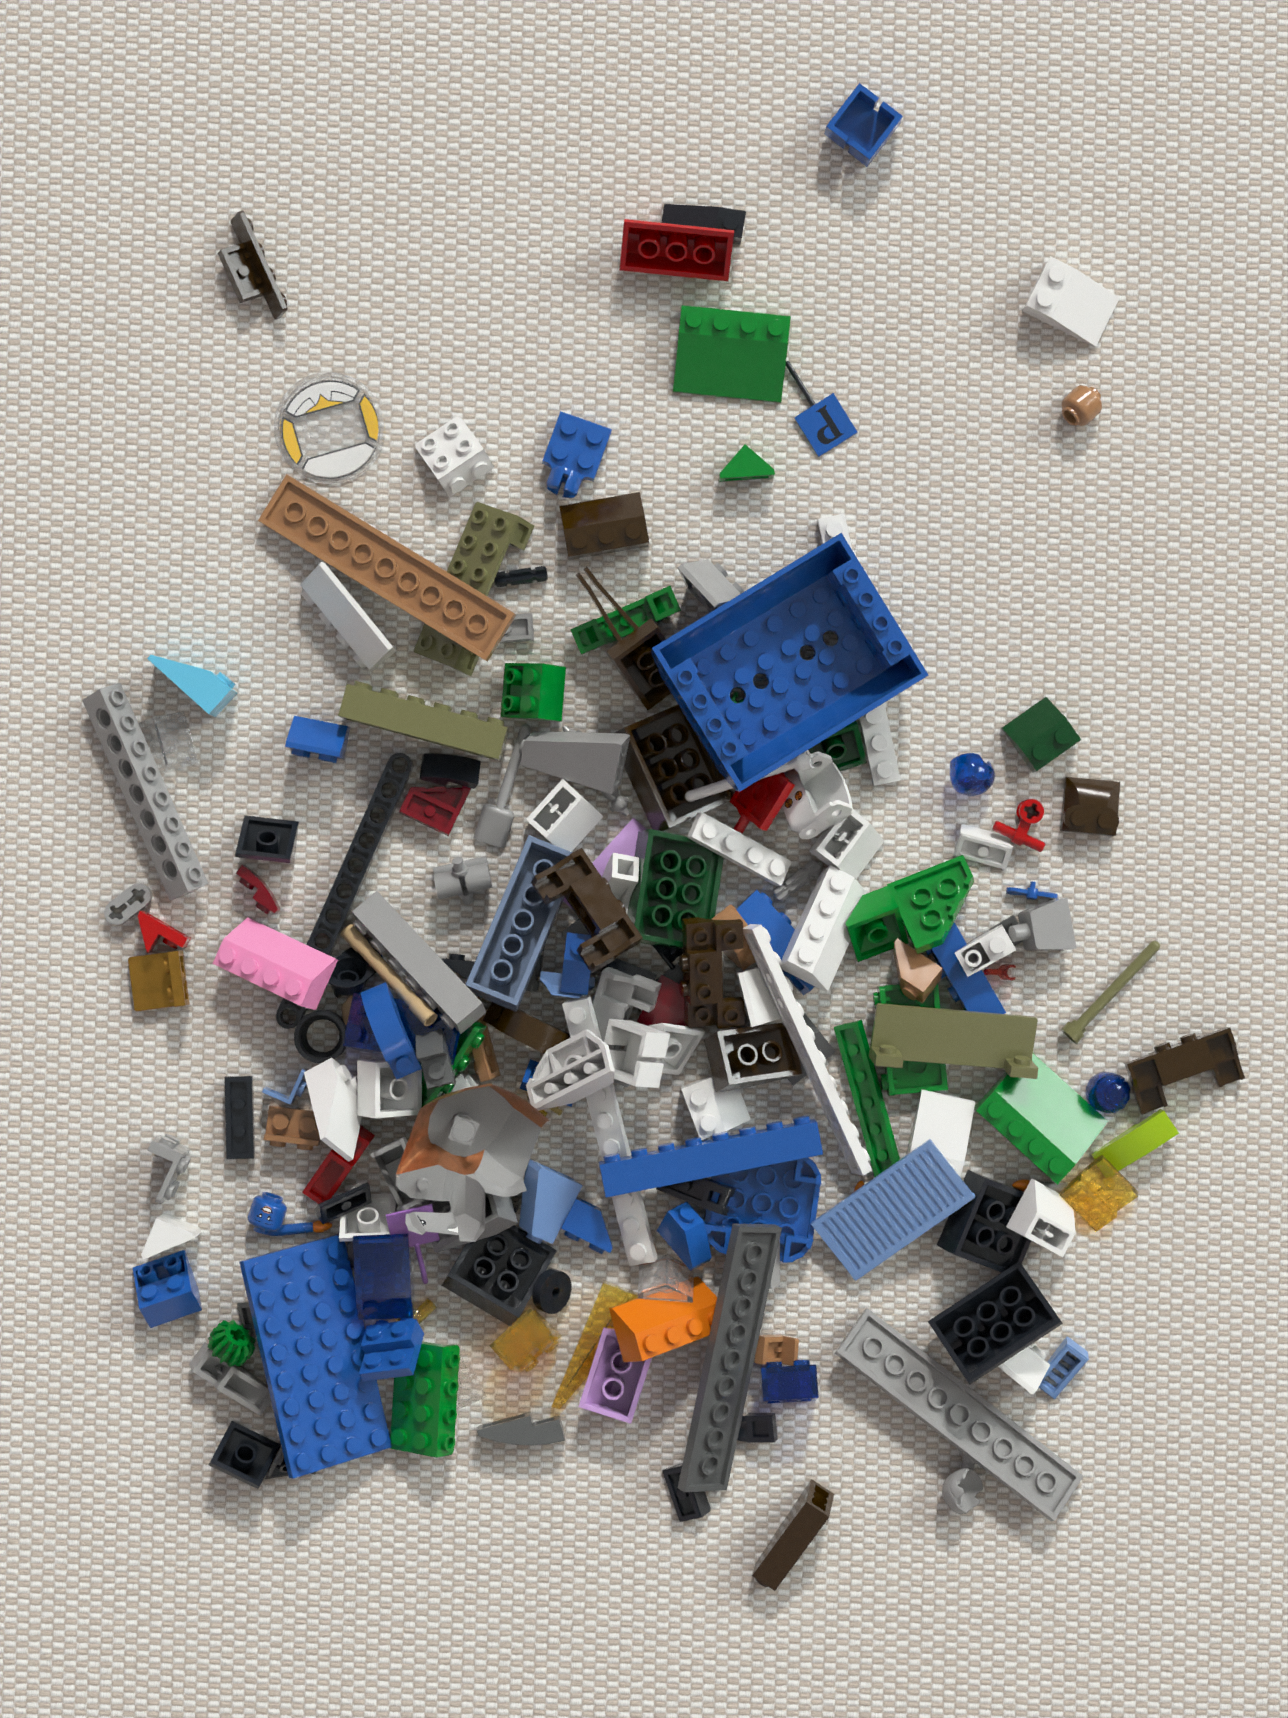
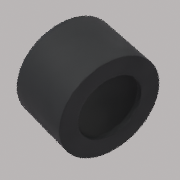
M317 1010L305 1015L298 1022L294 1032V1043L297 1051L302 1057L313 1063H323L330 1058L336 1059L344 1052L349 1041V1030L343 1022V1018L329 1010ZM317 1020H329L338 1028L339 1041L330 1051H316L308 1043L307 1031L310 1025Z

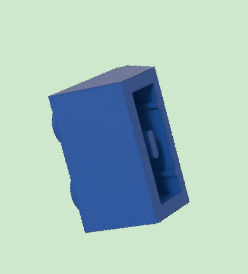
M294 716L285 747L291 749V754L295 756L310 758V754L313 753L318 754V759L321 761L337 763V758L343 760L345 758L350 727Z
M185 1250L133 1267L139 1310L150 1328L202 1311L199 1289Z

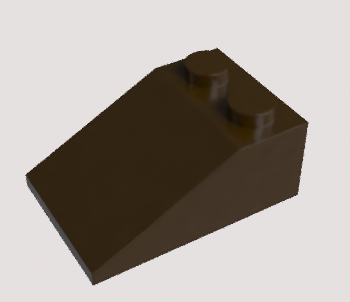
M784 1022L717 1031L704 1039L716 1093L802 1075L798 1053Z

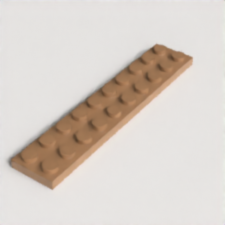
M287 474L258 519L265 526L487 662L516 617V614Z

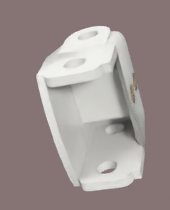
M821 752L810 753L813 761L812 769L802 772L801 769L796 771L794 768L785 775L795 786L782 808L791 830L798 832L801 839L813 838L834 825H838L853 813L850 793L840 770L832 762L831 756Z

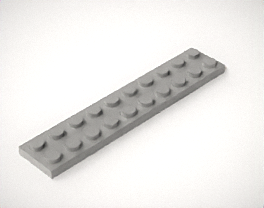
M868 1308L863 1311L835 1351L837 1356L1048 1520L1055 1521L1084 1477Z

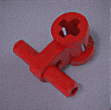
M1024 800L1017 806L1016 815L1019 822L1016 829L999 821L994 823L992 830L1010 838V842L1019 846L1023 844L1038 852L1043 851L1045 842L1027 834L1031 824L1039 822L1044 815V807L1038 800ZM1033 805V811L1036 812V816L1027 818V812L1024 811V808Z

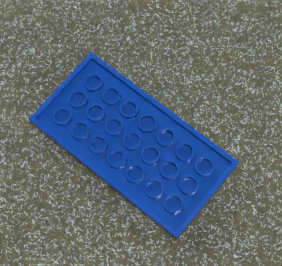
M339 1234L239 1261L288 1477L291 1479L391 1448V1440L377 1380L363 1382L359 1375L365 1354L361 1348L365 1327L350 1261L347 1260L345 1241H339Z

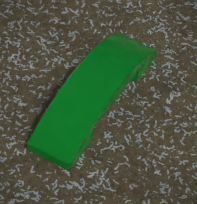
M667 586L645 596V598L622 607L638 627L650 619L657 623L681 611L671 586ZM616 610L607 614L621 638L633 632ZM602 617L570 629L581 655L616 641Z

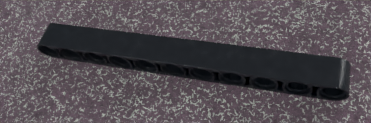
M395 753L389 758L306 944L331 956L412 774L413 761L406 754ZM398 758H404L408 762V768L403 773H397L393 768V764ZM387 783H393L397 788L396 795L392 798H386L382 793V789ZM376 808H382L385 811L386 817L383 822L377 824L371 819V813ZM365 833H371L375 841L372 847L366 849L360 844V838ZM354 858H359L363 862V869L357 874L349 869V863ZM342 883H348L352 887V894L347 899L340 897L338 894V887ZM331 908H337L341 913V919L336 924L329 922L327 919V912ZM320 933H325L330 938V944L325 949L318 947L316 944V937ZM283 998L276 1013V1021L282 1028H294L304 1017L307 1008ZM287 1008L293 1009L297 1016L292 1024L286 1023L282 1016Z

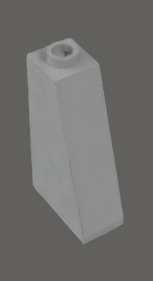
M534 731L526 739H523L520 744L519 754L522 755L520 765L612 794L621 784L630 735L621 733Z

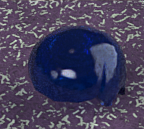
M1099 1072L1090 1078L1086 1086V1099L1095 1110L1103 1113H1117L1124 1109L1130 1100L1131 1087L1128 1081L1115 1073Z

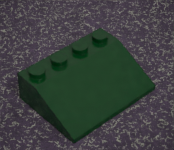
M653 829L639 831L634 856L639 857V877L629 901L627 915L643 937L640 943L683 949L682 919L697 917L712 919L715 917L724 857L687 838V836Z

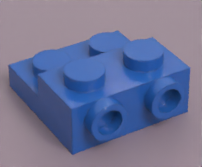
M405 1316L397 1322L378 1320L374 1325L366 1326L361 1343V1348L365 1354L359 1372L363 1382L414 1375L424 1337V1332L417 1319Z

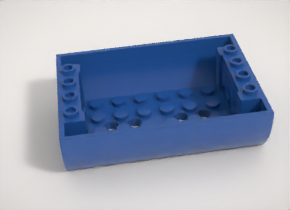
M842 533L651 649L656 667L667 688L718 771L738 792L929 676ZM832 631L837 635L836 645L828 646L824 643L823 635L825 632ZM809 645L813 648L814 657L812 660L801 658L800 649L802 646ZM756 674H764L767 677L768 685L766 688L758 689L754 686L753 678ZM733 688H740L744 691L745 699L743 702L734 703L730 699V692Z

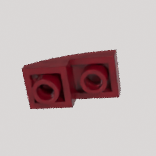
M242 864L236 874L241 877L239 882L250 890H253L254 887L258 889L252 897L257 901L255 906L267 915L270 912L277 914L280 911V907L272 891L253 870Z

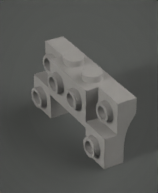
M610 967L602 970L596 995L591 998L602 1041L605 1040L609 1019L629 1020L633 1006L647 1012L652 1011L655 1008L662 983L638 974L631 976ZM607 1044L609 1049L620 1050L622 1046ZM614 1079V1083H617L624 1087H628L630 1085Z

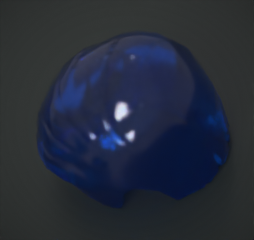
M962 754L953 758L950 762V781L958 793L966 796L981 795L993 785L995 771L990 761L985 763L979 754Z

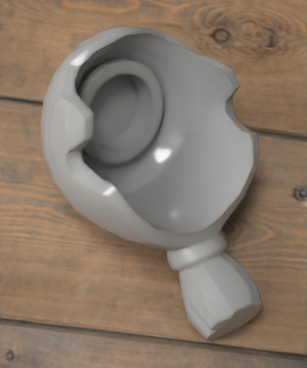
M964 1453L962 1468L950 1474L945 1479L942 1487L945 1503L952 1511L958 1514H966L980 1504V1500L976 1499V1495L983 1490V1483L974 1471L975 1462Z

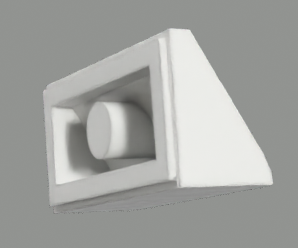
M962 824L953 856L963 855L967 860L1006 870L1014 843L1010 842V838L999 833Z

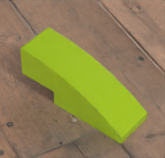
M1159 1109L1139 1124L1131 1126L1091 1155L1105 1176L1108 1177L1155 1150L1179 1134L1165 1111Z

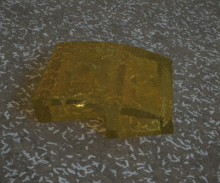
M1101 1155L1072 1179L1060 1192V1196L1097 1232L1117 1218V1211L1136 1199L1138 1191Z

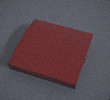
M661 975L657 981L662 983L655 1008L650 1012L642 1010L636 1022L646 1026L659 1023L687 1026L684 1022V997L680 993V984Z

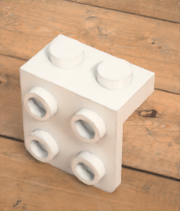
M461 417L453 418L416 444L417 451L449 498L494 468L485 450Z

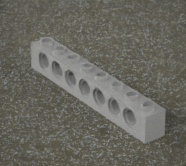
M121 683L95 691L82 700L169 900L187 895L207 885L208 881Z

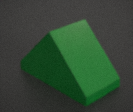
M744 444L720 472L719 482L774 478L775 472L767 462Z

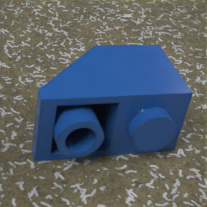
M577 1197L561 1229L565 1230L564 1235L577 1242L580 1238L589 1242L588 1247L600 1254H603L604 1251L610 1253L613 1245L601 1208Z

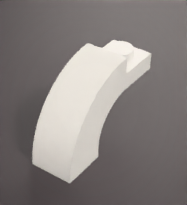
M613 853L608 860L602 877L607 879L612 893L616 899L624 904L627 913L632 892L638 883L639 857Z

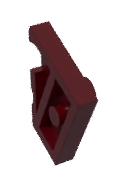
M465 786L462 788L411 787L399 813L449 837L471 788Z

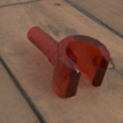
M1003 964L998 969H984V974L999 976L1002 980L1013 981L1016 977H1009L1007 972L1009 968H1016V966L1013 964Z

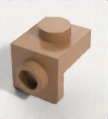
M780 1334L759 1335L754 1363L796 1366L799 1339Z

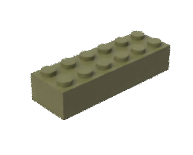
M354 681V685H346L338 714L342 719L497 761L502 759L509 729L504 726L505 722L503 720L488 717L487 721L479 720L477 713L461 709V713L457 714L451 712V706L436 702L434 707L425 705L426 701L424 699L408 695L407 700L398 698L399 694L396 691L381 688L380 692L372 691L373 687L370 684Z

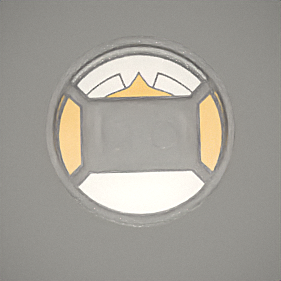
M321 372L299 380L284 394L275 413L274 435L281 455L299 475L316 483L341 484L361 476L375 463L384 444L385 421L376 398L364 384L342 373Z

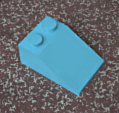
M150 655L147 658L211 716L216 717L237 694L233 689L236 684L221 672L215 674L209 670Z

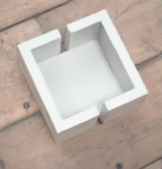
M609 1019L604 1042L609 1045L627 1046L626 1050L609 1049L615 1071L614 1079L635 1087L659 1088L664 1063L660 1061L661 1058L666 1056L670 1034L635 1021Z

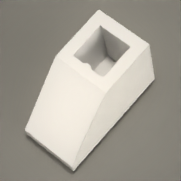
M1001 924L954 953L969 977L1016 951V948Z

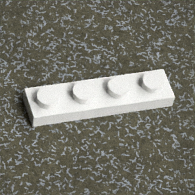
M703 812L697 813L687 838L775 886H782L792 862Z

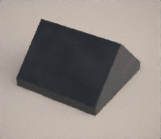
M244 815L235 857L294 864L299 822Z
M231 1421L209 1466L259 1489L281 1444Z

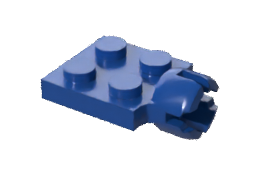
M560 411L542 460V464L551 468L547 480V489L558 495L561 484L564 482V494L562 497L574 498L582 481L590 480L594 482L612 429Z

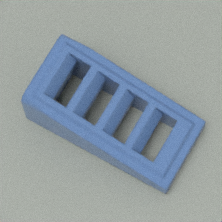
M1066 1337L1047 1361L1050 1367L1039 1388L1053 1399H1056L1089 1360L1088 1352L1071 1338ZM1069 1351L1071 1354L1077 1357L1076 1360L1072 1358L1070 1355H1068L1067 1352ZM1063 1359L1065 1362L1071 1365L1070 1368L1068 1369L1059 1361ZM1056 1368L1058 1371L1064 1374V1376L1061 1378L1059 1375L1053 1372L1052 1369ZM1048 1376L1058 1383L1056 1387L1046 1381L1045 1377Z

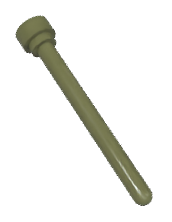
M1152 941L1077 1021L1075 1019L1072 1022L1068 1021L1061 1028V1031L1071 1041L1078 1044L1084 1037L1085 1027L1160 949V943Z

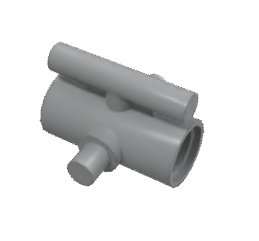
M486 856L463 861L462 857H456L452 860L451 864L433 867V877L438 899L458 895L462 898L465 905H469L474 901L472 895L475 891L493 888Z

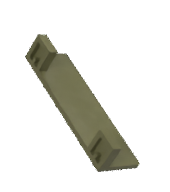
M476 502L447 572L488 596L509 544L524 551L534 525L517 515ZM424 624L413 650L416 654L445 664L469 676H472L479 656L427 624Z
M878 1003L875 1009L869 1057L875 1066L902 1068L903 1060L1003 1068L1010 1077L1037 1079L1038 1067L1032 1061L1038 1019L1034 1016Z

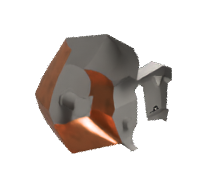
M490 1083L445 1094L420 1108L396 1172L395 1187L405 1192L410 1198L449 1201L451 1210L448 1213L412 1212L406 1214L405 1223L408 1230L421 1235L425 1232L453 1234L459 1236L460 1241L476 1242L485 1230V1193L509 1197L526 1191L523 1176L540 1130L550 1120L521 1097Z

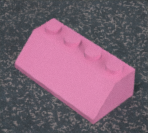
M246 918L223 939L212 964L299 1006L316 1010L338 959L251 918Z

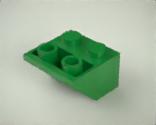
M505 663L501 717L538 721H562L566 667L544 663Z

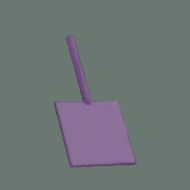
M432 1204L386 1214L394 1251L414 1246L422 1281L424 1284H427L428 1278L420 1245L439 1241V1234L425 1232L421 1235L409 1231L405 1220L406 1214L412 1212L434 1213Z

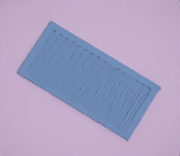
M929 1139L812 1221L811 1225L851 1274L853 1280L857 1281L975 1198V1194L971 1192L936 1145Z

